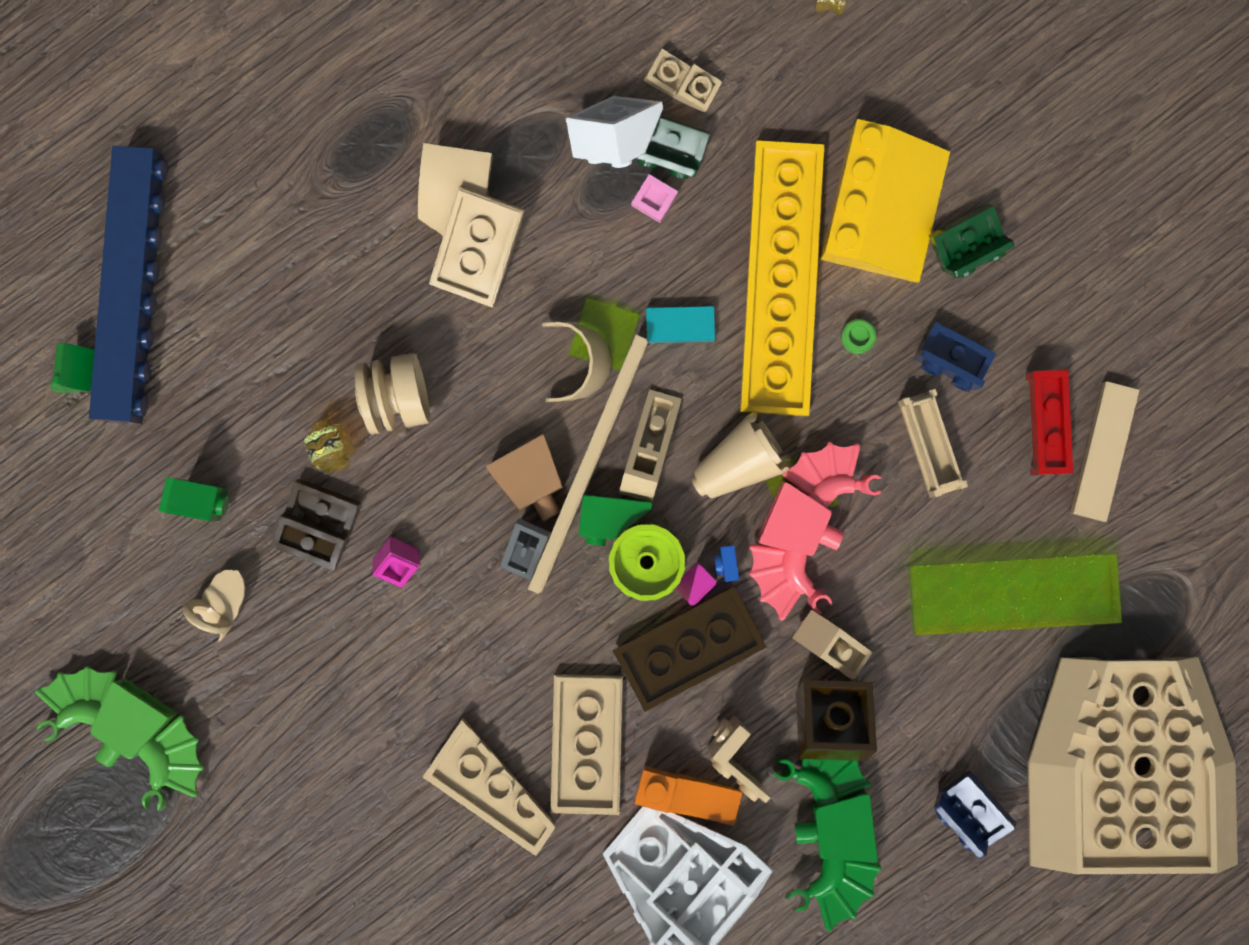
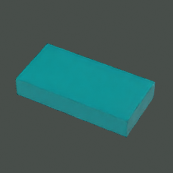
M714 306L646 308L647 342H714Z

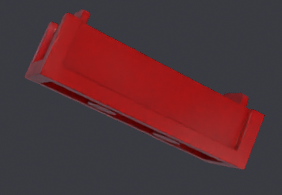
M1068 370L1033 371L1027 373L1026 381H1029L1034 466L1033 469H1030L1031 476L1072 474L1073 453Z

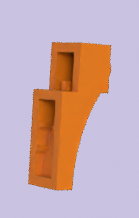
M643 765L634 797V804L665 813L689 815L734 826L743 792L739 789L677 772L673 774Z

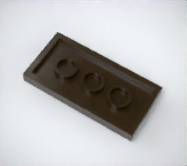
M732 586L613 649V652L643 710L646 712L767 647L736 588Z

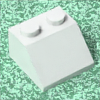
M612 96L566 117L573 157L586 159L591 164L610 163L615 168L630 165L633 159L645 154L663 110L662 102Z

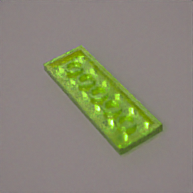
M1117 554L908 566L912 631L915 636L1122 623Z

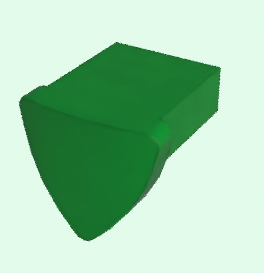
M68 343L57 344L50 389L56 393L91 391L95 350Z

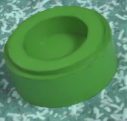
M852 320L842 329L841 343L850 353H865L874 345L876 331L873 325L866 320Z

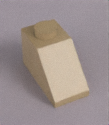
M813 610L800 623L797 632L792 637L853 681L873 653Z

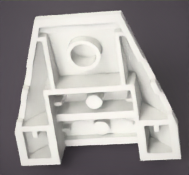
M642 807L603 853L620 889L627 896L635 912L633 914L636 920L642 925L650 941L649 945H717L757 898L773 872L747 846L675 813H665L647 807Z

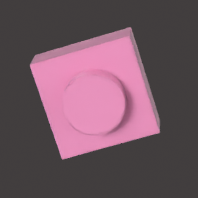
M649 174L632 201L631 206L661 223L677 197L678 191Z

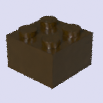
M803 680L796 690L799 759L868 761L877 752L873 682Z

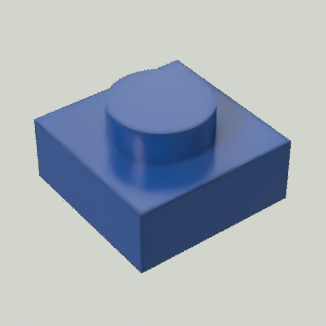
M734 545L718 547L719 554L713 555L716 575H722L725 582L739 580Z

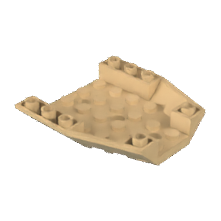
M1095 657L1060 658L1027 761L1029 865L1072 874H1217L1238 865L1235 758L1199 658L1162 657V659L1102 660ZM1139 686H1145L1149 692L1147 702L1142 705H1137L1133 699V693ZM1140 757H1147L1150 761V769L1144 775H1137L1134 768L1135 762ZM1142 828H1149L1152 833L1151 841L1147 845L1139 846L1136 842L1137 832Z

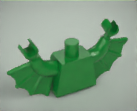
M778 757L774 760L784 763L786 769L782 774L771 772V774L782 781H787L791 778L796 779L797 783L805 785L812 791L816 804L812 805L813 821L794 823L796 844L816 842L817 855L823 859L821 874L818 878L809 883V887L805 890H789L785 895V899H790L798 894L801 902L791 910L803 911L808 908L810 899L815 896L819 904L825 929L831 932L838 922L857 918L856 913L859 906L874 896V879L881 870V865L874 864V862H878L870 794L862 791L871 787V782L867 781L861 774L858 761L802 759V767L797 769L792 762Z

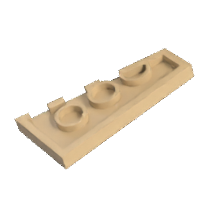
M463 718L423 775V778L537 856L556 828L555 822Z

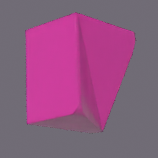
M390 536L373 558L372 575L402 588L420 566L419 549Z
M696 563L681 578L680 583L675 589L692 606L703 598L716 585L717 581L699 563Z

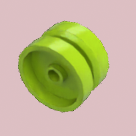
M654 524L637 525L625 530L616 539L609 554V572L615 585L625 595L640 601L657 600L669 595L680 583L685 571V554L679 540L667 529ZM646 555L651 556L654 561L653 566L646 569L641 567L640 559Z

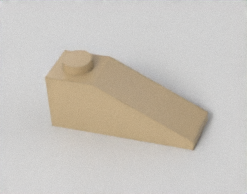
M649 389L619 490L620 494L652 503L681 398Z

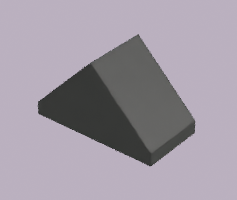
M518 518L500 567L531 581L552 532Z

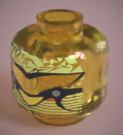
M323 420L312 425V432L305 437L304 444L313 467L323 469L324 473H332L349 466V460L354 456L355 450L347 428L341 424H332L331 420Z

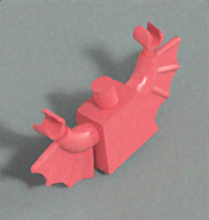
M828 442L827 446L820 451L802 452L798 462L791 467V470L782 475L804 493L789 483L782 481L756 539L759 543L767 546L752 544L749 547L753 555V565L749 575L755 579L760 587L761 597L759 600L773 606L781 621L785 620L801 594L808 596V604L817 614H822L816 607V602L819 599L825 598L832 605V600L823 590L814 589V583L805 571L807 555L813 556L819 543L837 550L843 539L844 531L828 525L832 515V511L827 509L838 495L854 493L855 490H860L863 494L874 496L882 492L870 490L868 486L870 480L882 479L880 476L865 474L859 480H855L853 477L860 451L859 443L848 447H839L833 445L832 442Z

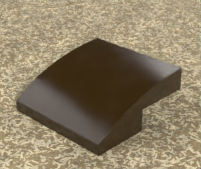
M298 478L294 481L285 512L279 517L271 547L334 571L344 552L362 502Z

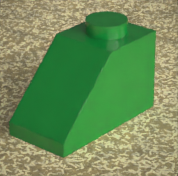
M166 477L158 512L206 521H220L221 516L226 514L229 505V496H226L228 488L190 479Z
M583 495L578 536L586 537L585 544L605 546L606 540H614L649 512L652 503Z

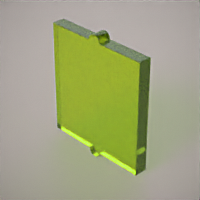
M587 298L578 325H584L599 333L609 347L612 358L611 368L621 371L640 315L617 308L615 303L607 305ZM576 332L569 355L590 361L587 345L580 334Z

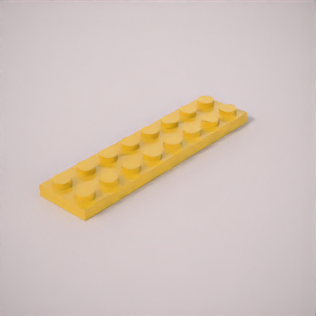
M757 140L755 143L740 400L741 413L756 412L757 414L809 416L824 144Z

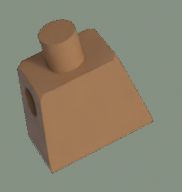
M544 435L535 438L486 466L488 472L520 511L534 505L543 522L561 512L552 494L561 490L563 485L548 441Z

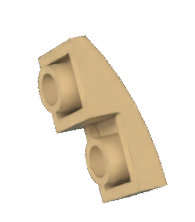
M664 49L658 52L643 81L663 93L703 112L707 111L722 84V81L697 65L689 66Z

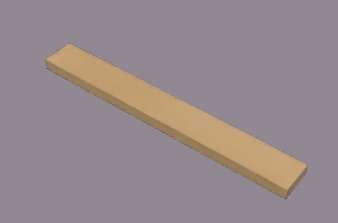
M636 335L530 582L528 587L530 591L537 594L544 591L581 504L583 495L586 492L648 346L647 339Z

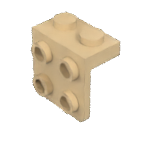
M733 715L729 721L724 718L714 729L712 734L715 738L707 746L711 754L712 766L727 779L733 775L737 779L736 782L740 785L739 789L755 802L760 798L767 803L771 797L765 786L732 759V756L751 735L745 724Z

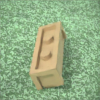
M936 389L898 401L930 498L968 487L967 481L962 480L935 396L938 395Z

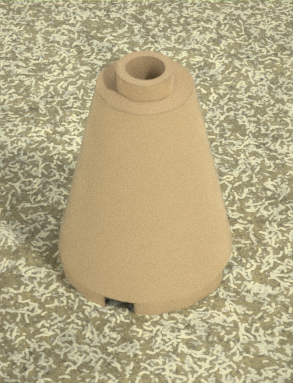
M756 412L747 415L693 470L695 477L691 480L695 489L702 497L707 494L713 499L785 474L791 470L788 460L783 464L781 463L782 460L779 455L784 452L763 420L758 424L755 422L758 416Z

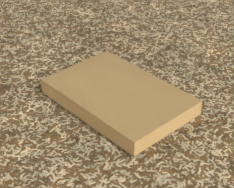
M462 186L458 187L429 284L486 306L494 307L525 209Z

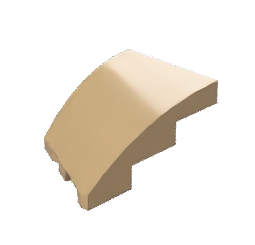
M423 143L418 190V219L443 236L458 187L462 186L489 196L488 185L493 159L492 153Z

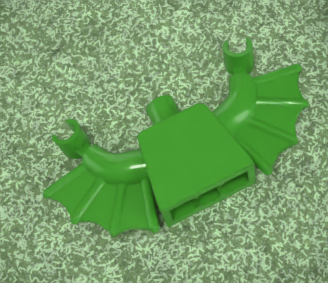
M86 666L75 674L59 672L57 678L49 686L35 690V693L58 714L55 721H43L38 725L37 730L43 729L48 724L54 728L53 735L44 741L56 740L61 733V728H68L75 723L82 722L92 725L91 735L103 742L95 756L99 763L107 767H113L120 755L128 759L140 756L148 766L150 773L149 785H151V790L142 797V804L145 808H150L151 798L155 795L159 798L157 810L162 811L166 807L167 797L161 792L162 786L165 785L191 797H197L196 780L200 771L204 769V765L200 763L197 756L199 738L189 732L183 715L177 717L178 713L126 678L115 681L117 672L114 670L111 672H98L90 666Z

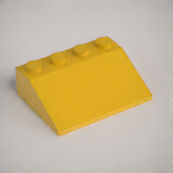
M857 119L850 131L820 260L919 283L930 240L928 235L932 231L950 151L893 127Z

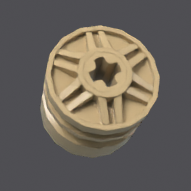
M414 352L393 356L390 364L391 373L388 374L380 360L373 361L372 373L367 363L356 364V402L366 428L371 435L381 433L382 421L387 431H394L396 414H400L407 428L430 423V407L426 384L419 359Z

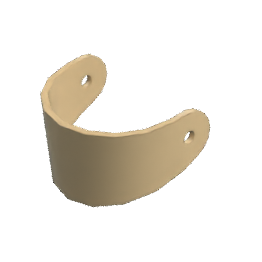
M563 322L542 323V327H570L576 331L587 345L590 357L589 372L583 385L572 395L562 398H547L546 402L573 401L586 398L599 390L610 374L612 363L609 347L599 333L584 325Z

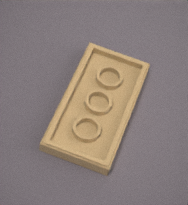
M554 674L550 813L619 815L622 675Z

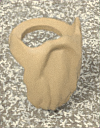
M226 569L218 573L213 578L209 587L205 589L202 598L191 600L183 609L184 616L192 625L209 633L220 634L219 642L224 639L231 629L245 597V579L240 571ZM195 613H196V614H200V615L202 616L203 620H201L200 618H198V617L195 615Z

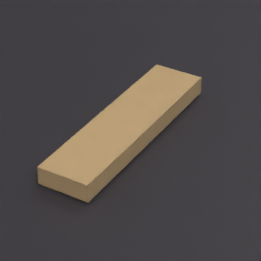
M1107 381L1102 383L1070 514L1107 522L1140 390Z

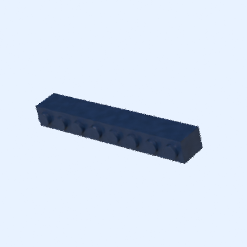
M112 146L89 419L142 424V417L147 413L148 402L146 396H144L145 383L149 381L151 372L150 364L147 362L148 349L153 344V331L150 328L151 315L156 310L153 285L159 276L156 250L162 242V232L160 227H158L159 214L163 213L165 207V200L161 191L162 180H166L168 172L164 157L153 148Z

